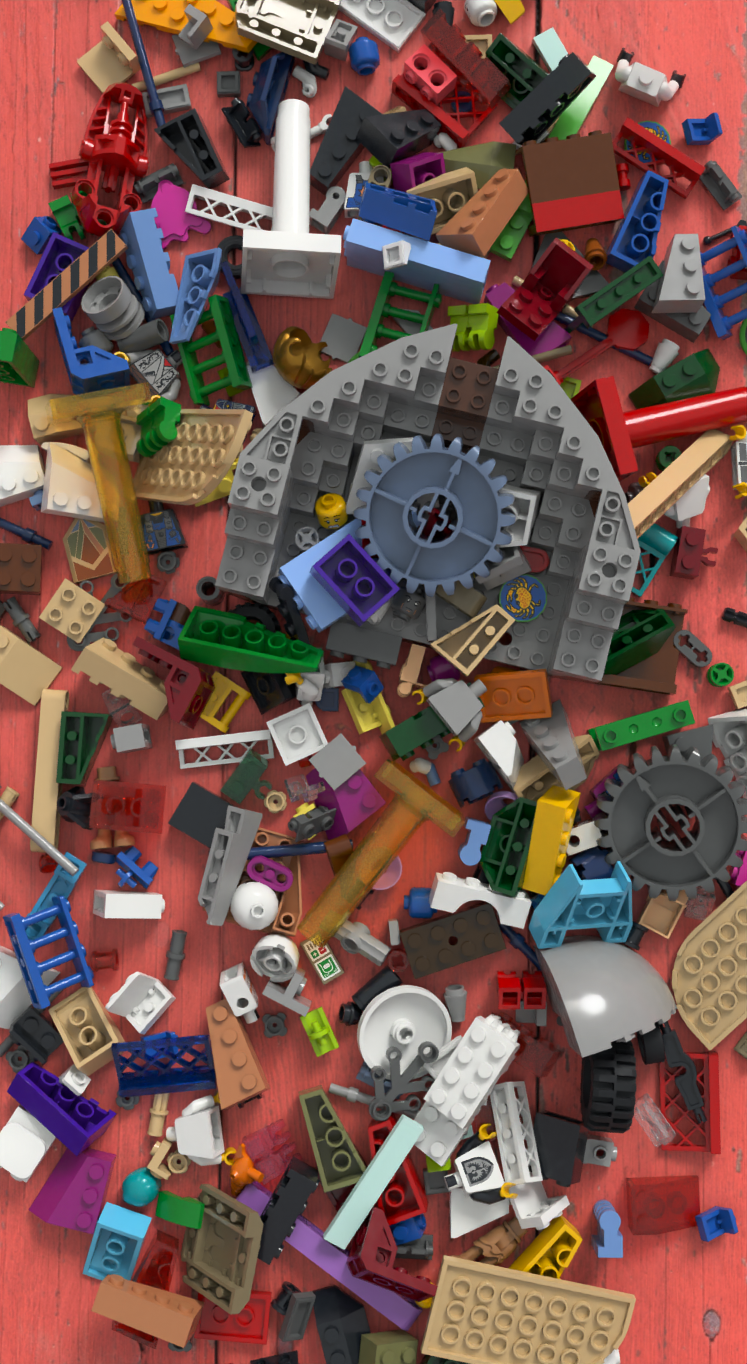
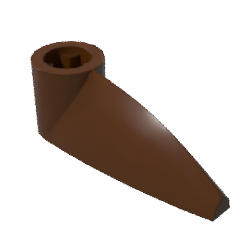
M347 834L323 842L342 898L348 893L354 867V852Z

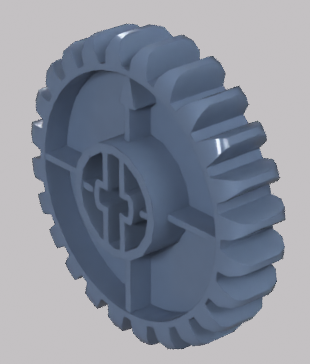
M439 433L433 436L430 447L426 446L422 436L417 435L412 440L411 452L403 443H396L393 447L396 460L386 454L378 456L377 462L383 472L373 469L367 470L364 477L373 487H362L356 492V496L367 503V505L358 507L353 511L355 518L366 521V524L355 531L356 537L370 539V543L364 550L369 556L375 554L379 556V560L376 563L383 571L387 568L392 570L390 579L395 584L402 578L407 579V592L411 594L415 592L419 583L424 584L428 597L434 596L438 585L443 586L447 595H453L456 589V581L458 580L465 588H473V572L484 578H487L491 573L486 560L496 563L502 562L504 555L496 544L508 545L512 541V535L501 527L510 526L516 521L514 514L502 511L503 508L508 507L514 502V495L499 493L498 491L506 484L508 478L506 475L491 477L490 473L496 461L494 458H491L480 464L477 461L481 450L478 445L472 447L467 454L463 453L461 437H456L449 448H446L444 446V439ZM435 493L432 501H427L419 511L417 519L422 523L419 529H417L413 522L412 511L417 512L421 504L415 502V500L424 494ZM444 495L447 499L439 514V517L443 518L444 521L438 519L430 536L422 533L430 517L425 511L431 513L439 496ZM450 501H452L457 510L458 521L452 519L448 527L453 530L451 533L435 538L436 531H442L450 519L451 511L447 510Z

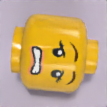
M328 493L321 496L315 503L318 521L324 528L337 529L348 520L349 514L346 513V503L341 495Z

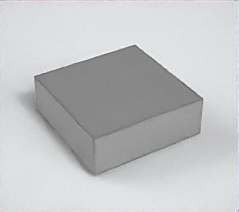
M388 919L391 945H399L398 919Z

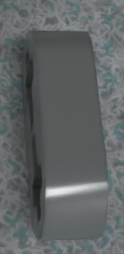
M681 630L675 634L673 640L675 647L692 665L701 668L710 664L712 652L688 630ZM680 634L682 635L681 637L685 635L688 637L687 643L692 646L691 648L686 645L679 646L680 640L678 636ZM694 649L698 653L703 651L706 653L704 656L705 662L696 661L698 656L693 652Z

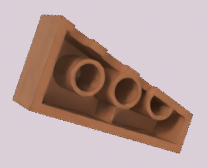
M108 1274L100 1283L91 1311L184 1348L196 1331L205 1302L130 1281L120 1275Z

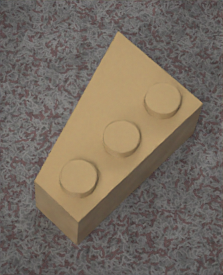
M496 604L430 644V647L467 677L514 623L515 619Z

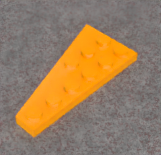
M131 0L138 25L144 26L146 24L156 27L157 30L179 35L189 22L184 10L190 3L208 16L213 27L204 42L209 43L213 41L221 43L223 47L235 48L247 53L257 43L254 40L238 35L235 12L216 0ZM123 4L114 14L116 19L121 21L127 19Z

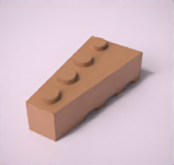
M504 168L496 172L436 234L439 243L442 246L478 257H484L528 194V188L519 169Z
M225 998L207 1007L206 1015L221 1110H228L271 1088L240 1016L236 1017L227 999Z

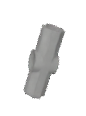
M333 910L327 913L320 925V928L340 940L344 950L351 954L360 953L379 967L391 951L390 947L370 935V930L366 925L361 922L352 923Z

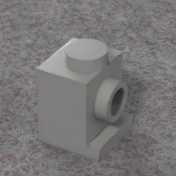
M588 1134L583 1163L610 1167L611 1161L615 1162L617 1158V1147L614 1146L613 1140L607 1137ZM603 1149L604 1154L602 1156H597V1150Z

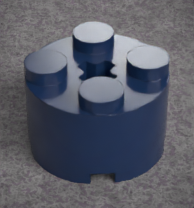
M486 758L474 762L472 768L467 771L461 768L451 773V779L448 782L460 808L465 806V801H468L470 805L492 795L495 787L498 790L504 788L492 762H487Z
M600 846L584 850L569 860L581 880L611 878L614 870L612 865L607 864L604 860L609 852L605 848L602 850Z

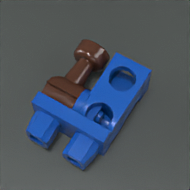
M158 598L154 605V610L163 614L160 622L149 618L144 629L154 635L153 638L179 650L177 639L191 614V610L173 599L168 601Z

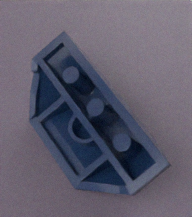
M280 52L261 63L259 72H255L253 77V86H255L253 94L249 93L246 106L249 108L250 116L262 131L261 136L267 145H271L270 139L274 136L276 129L277 107L279 103L284 101L295 63V57L284 52Z

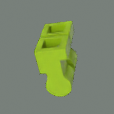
M488 303L469 304V306H448V316L451 317L450 325L458 324L452 352L460 350L469 351L471 349H491L494 345V329H497V311L499 309Z

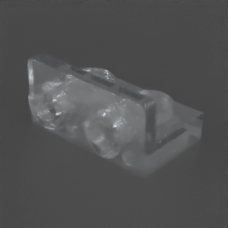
M646 1093L635 1101L634 1117L654 1146L658 1147L661 1144L665 1146L671 1142L676 1133L649 1094Z

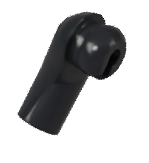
M303 60L306 71L316 77L327 80L330 72L329 68L319 65L318 62L314 65Z

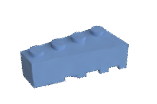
M156 208L130 212L118 235L128 247L125 251L128 268L132 269L136 289L140 290L144 310L149 313L150 319L175 314L179 293L174 274H169L168 252H163L161 239L164 238L162 229H157L154 218L158 217Z

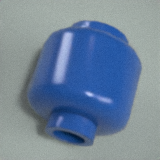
M359 37L349 47L351 68L359 75L365 76L374 73L375 69L380 65L377 43L367 37Z
M412 887L409 895H404V909L408 910L411 918L430 919L433 913H437V909L431 908L429 903L431 888Z

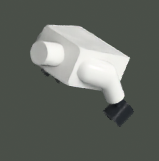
M622 48L616 60L618 64L615 72L616 80L621 82L619 91L658 107L661 100H670L676 91L682 88L686 74L679 75L674 70L668 83L664 73L638 62H634L629 66L634 52L630 54L625 51V48Z

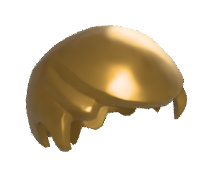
M296 326L286 328L279 335L273 349V362L278 373L287 383L300 389H309L332 371V368H329L331 358L327 361L321 358V351L328 346L326 342L313 343L305 330Z

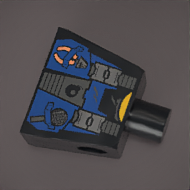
M148 501L150 513L140 515L141 553L144 556L188 548V543L173 509L164 510L163 502Z

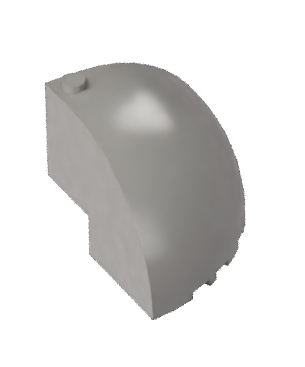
M575 935L564 937L562 945L559 947L538 949L537 945L533 946L542 971V977H544L552 1010L561 1017L569 1046L582 1058L612 1048L611 1042L613 1041L628 1042L636 1037L635 1032L639 1031L640 1035L645 1034L656 1028L655 1022L658 1021L659 1024H663L671 1018L672 1014L676 1013L675 1009H677L673 995L659 972L640 954L621 943L605 942L598 936Z

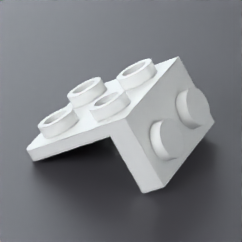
M135 972L126 979L121 989L110 997L105 1008L108 1012L126 1017L134 1028L144 1035L176 998L159 979L141 972Z
M541 1181L519 1184L509 1189V1194H518L517 1198L510 1199L521 1229L536 1227V1230L544 1229L550 1225L549 1221L563 1214L562 1210L570 1205L566 1195L548 1198Z

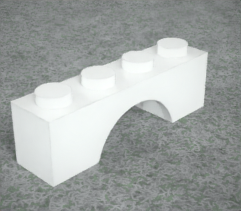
M436 872L429 895L431 908L452 913L468 901H486L497 910L500 924L524 929L532 903L528 893L523 889H520L515 898L492 890L489 884L481 883L476 878L467 877L463 879L451 872H443V874Z

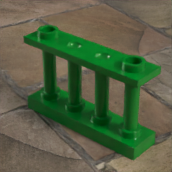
M385 271L358 355L359 358L378 349V346H376L378 338L385 337L398 340L412 335L385 328V325L382 324L384 317L392 316L422 324L419 333L428 331L434 310L440 307L442 294H439V284H434L432 293L429 294L398 286V283L395 282L394 273ZM395 295L428 303L425 315L392 307L389 304L391 296L395 297Z
M216 294L208 298L209 310L203 313L197 324H202L214 318L215 332L196 341H192L191 337L187 342L177 343L190 387V397L194 404L205 407L210 405L209 394L230 385L241 390L252 388L228 298ZM174 314L170 315L172 325L174 320ZM220 340L223 350L222 354L199 364L195 351ZM226 363L229 372L228 376L205 386L202 373Z
M686 700L588 729L587 732L592 736L598 750L605 751L694 724L695 720L689 701Z

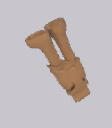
M116 766L97 768L98 779H95L97 784L94 793L102 794L103 799L94 804V818L97 817L98 835L90 842V850L113 848L109 814L112 812L115 827L114 847L135 845V838L128 833L124 816L125 797L123 787L119 782L120 777L116 776Z
M515 1216L508 1223L505 1220L503 1225H499L487 1234L479 1237L478 1240L473 1242L474 1246L464 1253L451 1255V1257L474 1261L482 1254L486 1257L480 1263L495 1266L498 1263H502L514 1252L517 1242L520 1243V1238L528 1231L527 1229H521L519 1221Z

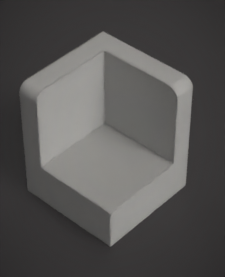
M189 3L184 10L189 22L179 33V38L197 50L213 27L208 16Z
M521 999L520 1009H515V1021L517 1023H535L536 1026H547V1002L546 1009H524L523 999Z

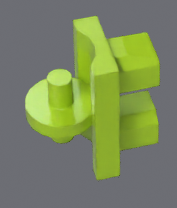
M322 1006L308 1012L305 1017L300 1016L317 1057L339 1048L337 1039Z

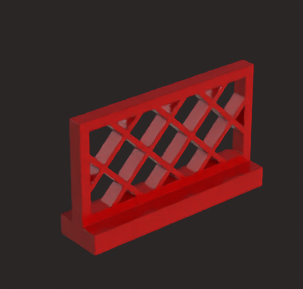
M427 46L457 75L459 82H456L454 88L455 97L443 98L438 103L439 106L435 105L414 84L411 85L405 79L403 73L401 76L398 74L392 81L391 92L412 110L426 109L441 124L439 132L447 133L457 144L458 148H463L470 136L497 108L498 104ZM416 67V69H418V70H424L423 67H420V68H417V67ZM432 83L434 86H441L439 83ZM457 87H466L470 90L471 96L458 97ZM471 101L472 112H459L458 103ZM483 101L489 106L486 111L475 112V102ZM455 102L456 113H446L443 110L442 104ZM472 117L473 125L467 130L460 124V118Z
M686 1052L692 1059H703V1069L697 1074L696 1080L704 1087V1093L701 1096L702 1099L704 1098L702 1109L707 1119L705 1131L700 1127L703 1124L702 1119L701 1124H697L688 1115L691 1110L686 1109L684 1111L675 1102L681 1096L680 1092L673 1098L665 1092V1086L671 1080L675 1082V1076L685 1067L680 1066L671 1074L665 1068L664 1062H660L661 1150L721 1154L718 1052ZM665 1073L669 1076V1078L666 1081ZM703 1073L704 1082L699 1078ZM665 1097L669 1100V1102L666 1105ZM672 1104L682 1113L674 1122L665 1113ZM684 1117L694 1125L686 1135L676 1126ZM666 1121L670 1124V1126L667 1129ZM672 1129L682 1137L677 1144H666V1135ZM698 1129L705 1136V1145H694L688 1138Z

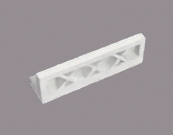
M192 184L185 212L240 229L263 230L257 221L262 218L272 220L273 207ZM195 198L204 200L208 204V207L201 211L192 209ZM221 205L228 207L231 213L224 217H219L213 208ZM239 212H245L250 214L253 219L243 224L239 223L235 215ZM233 216L235 221L229 220V218ZM253 223H255L256 226H257V228H256V227H253V226H250V225H252Z
M270 730L175 740L176 750L179 752L180 769L275 758ZM267 740L269 754L259 755L252 750L258 741ZM247 742H253L250 747L245 744ZM240 743L247 748V751L242 757L236 758L229 753V750L234 744ZM221 745H229V747L224 749ZM212 746H217L224 751L218 760H211L205 755ZM207 747L203 752L198 749ZM194 749L200 756L195 763L185 764L184 750ZM252 752L255 756H247V754ZM226 754L231 757L229 759H223ZM203 757L208 760L204 762H199Z
M525 1081L496 1084L490 1094L505 1183L510 1182L519 1185L543 1181ZM514 1088H517L519 1099L515 1096ZM520 1114H521L522 1119H523V1124H521V1122H520V1118H519V1115H520ZM524 1139L527 1141V1149L524 1146ZM529 1164L532 1168L533 1177H530L528 1168Z

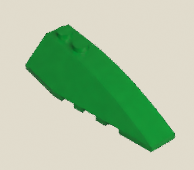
M194 606L177 639L181 659L248 672H316L324 655V651L300 640L292 641L286 638V634L279 631L276 633L266 629L265 625L258 622L256 624L248 622L246 617L200 606Z

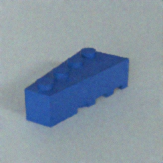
M650 170L641 177L624 213V219L621 220L606 253L607 264L627 272L648 256H651L652 259L654 258L669 180Z

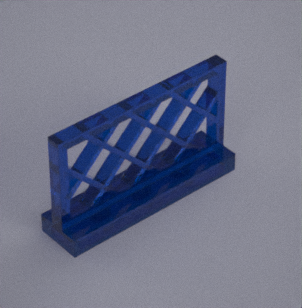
M228 262L220 263L230 290L222 295L228 298L236 330L252 372L273 365L272 355L248 295L241 294V287H237Z
M209 1035L112 1043L111 1050L119 1081L118 1091L120 1098L216 1089L217 1080ZM205 1044V1048L201 1052L195 1050L192 1046ZM176 1046L181 1050L174 1054L167 1049ZM145 1049H153L157 1052L151 1057L143 1051ZM128 1051L132 1055L127 1059L121 1056L119 1052ZM187 1052L195 1058L188 1062L181 1057ZM164 1055L171 1060L164 1064L157 1059ZM137 1057L146 1061L142 1067L133 1062ZM200 1060L208 1064L202 1066H195ZM175 1063L183 1066L181 1068H171ZM151 1065H153V1066L159 1068V1070H149V1071H148L147 1069H148ZM127 1067H129V1068H131L132 1070L136 1071V1072L123 1073V1071H124Z

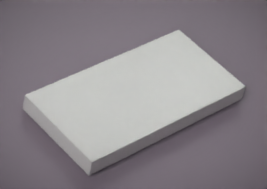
M342 0L339 11L397 53L402 50L426 18V14L407 0Z

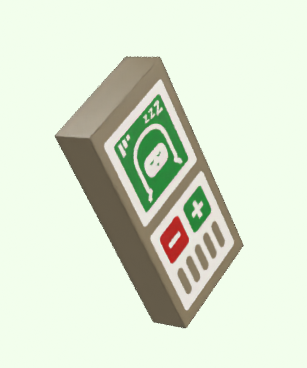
M321 931L300 942L323 985L344 973L343 968Z

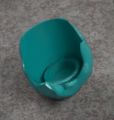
M147 1167L131 1172L126 1176L122 1184V1198L124 1202L137 1207L148 1205L157 1197L162 1186L161 1179L154 1177Z

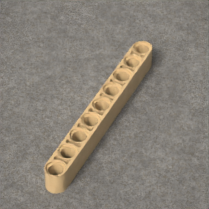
M717 429L706 431L628 503L637 539L727 454L733 442L729 439L730 435Z

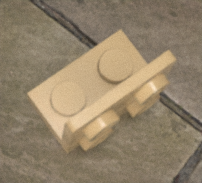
M108 21L100 27L103 33L102 41L77 60L81 69L102 93L105 92L109 85L125 82L141 69L137 55Z
M65 578L39 618L72 640L80 643L105 604Z

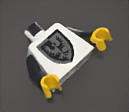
M483 1124L479 1132L466 1140L457 1152L456 1159L454 1160L456 1172L444 1176L447 1189L450 1191L462 1187L465 1197H471L473 1201L488 1205L505 1200L506 1198L515 1199L518 1194H509V1189L512 1186H516V1184L504 1182L490 1142L485 1140L495 1138L496 1132L488 1135L486 1129L491 1124Z

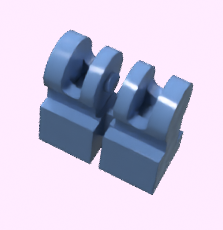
M465 817L463 826L468 829L465 842L458 848V855L464 864L472 866L481 859L480 847L481 844L486 845L491 825L488 822Z
M599 1200L593 1206V1214L597 1219V1235H591V1245L598 1258H623V1236L619 1231L621 1224L620 1216L609 1201Z

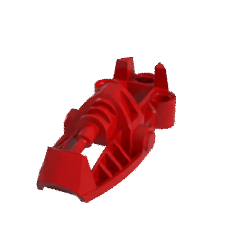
M113 83L107 87L93 110L79 150L80 159L89 162L86 179H80L76 182L71 194V201L76 206L77 214L86 232L98 237H102L110 229L118 235L129 213L140 211L142 207L141 199L138 195L132 193L135 176L143 178L148 170L149 161L148 157H146L148 142L147 118L142 92L128 83ZM111 102L121 104V112L117 114V119L112 120L108 124ZM128 107L135 109L133 124L128 122ZM101 171H104L101 189L105 190L106 193H115L118 176H121L116 209L97 204V190ZM78 191L86 192L87 196H82ZM98 219L104 220L107 225L100 224Z

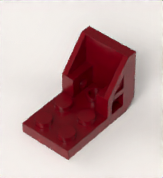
M556 237L531 269L522 285L500 306L497 313L535 341L565 309L594 266Z
M137 636L133 645L140 648L138 653L170 669L164 686L171 720L194 730L215 689L212 675Z
M373 1207L355 1233L346 1262L351 1275L418 1302L434 1297L438 1286L431 1284L429 1278L410 1276L406 1269L400 1267L392 1269L398 1248L384 1211Z

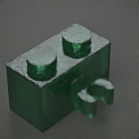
M250 748L224 782L220 791L239 805L251 789L255 790V795L259 799H264L265 795L260 792V788L266 786L271 790L272 784L267 780H260L259 778L267 769L269 761Z

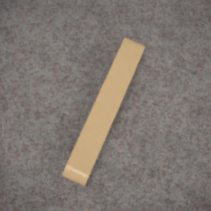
M43 689L31 826L58 849L61 815L57 809V800L62 795L63 783H56L61 713L62 711H69V691ZM30 839L31 852L46 853Z

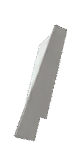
M228 805L225 829H215L198 895L200 906L206 909L208 915L206 922L209 925L222 926L224 924L233 894L236 891L263 817L262 813Z

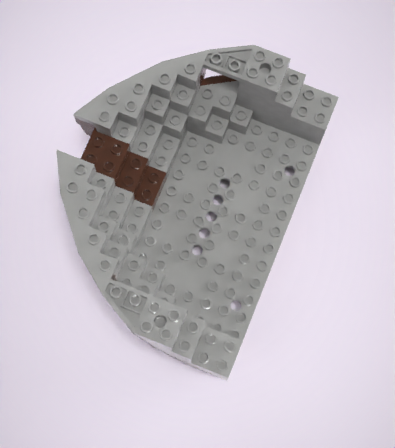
M451 324L402 337L329 372L280 410L240 453L227 502L230 507L224 531L227 540L215 586L228 595L254 604L255 602L260 603L267 608L278 610L277 605L280 603L277 594L269 588V582L272 578L276 577L277 570L303 553L298 549L295 542L297 531L303 527H312L318 532L321 542L356 519L353 514H349L348 520L337 529L324 528L318 521L315 503L321 496L328 493L339 494L344 498L345 503L347 502L349 489L354 479L355 469L364 441L414 438L420 435L424 439L426 446L430 447L433 436L439 433L444 439V446L446 448H449L456 437H461L463 443L462 452L465 454L472 447L478 445L481 450L477 461L480 464L491 458H494L496 461L490 473L491 477L506 475L508 478L506 485L541 492L528 544L522 546L542 549L549 557V564L543 572L525 573L536 577L544 585L547 592V604L544 611L532 621H514L506 631V633L511 635V643L509 645H502L498 640L483 659L520 667L521 671L546 669L547 677L584 683H598L602 681L613 632L618 630L623 606L630 599L641 553L626 496L598 435L551 373L511 337L507 336L499 369L451 357L458 324ZM439 504V507H436V509L441 512L443 505ZM448 506L447 510L451 511L449 520L452 521L454 519L457 521L456 508ZM402 578L396 585L399 588L406 587L407 579ZM474 578L473 588L487 598L476 616L496 604L499 605V593L503 584L487 591L484 584H479L476 578ZM419 584L418 588L423 590L421 595L426 599L425 587ZM435 595L438 640L472 618ZM426 604L416 620L411 619L410 622L398 618L392 614L394 610L390 606L380 622H376L373 625L366 621L360 626L401 636L403 642L433 649L430 647V644L433 642L428 643ZM301 608V609L299 610L300 613L306 615V613L304 612V610ZM348 614L338 620V622L358 626Z

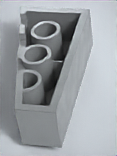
M559 699L551 704L552 717L524 719L519 724L529 744L563 788L568 790L587 779L579 755L570 720Z

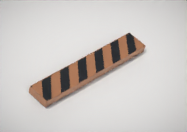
M110 229L5 323L10 329L15 330L24 341L53 315L52 309L63 307L128 249L127 245Z

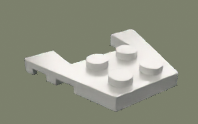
M413 437L363 442L346 502L347 514H353L356 508L366 505V502L356 496V492L362 487H373L364 477L367 470L373 469L383 472L378 465L377 457L381 454H386L396 460L393 447L398 442L403 443L411 452ZM435 493L424 494L417 498V502L421 504L419 509L427 501L431 502ZM437 500L434 508L439 507V500Z

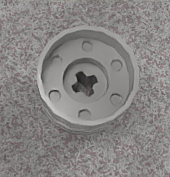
M118 276L101 278L93 283L82 297L81 306L83 311L96 324V327L104 332V335L109 340L117 341L126 338L140 326L144 319L145 311L143 306L131 294L130 289Z

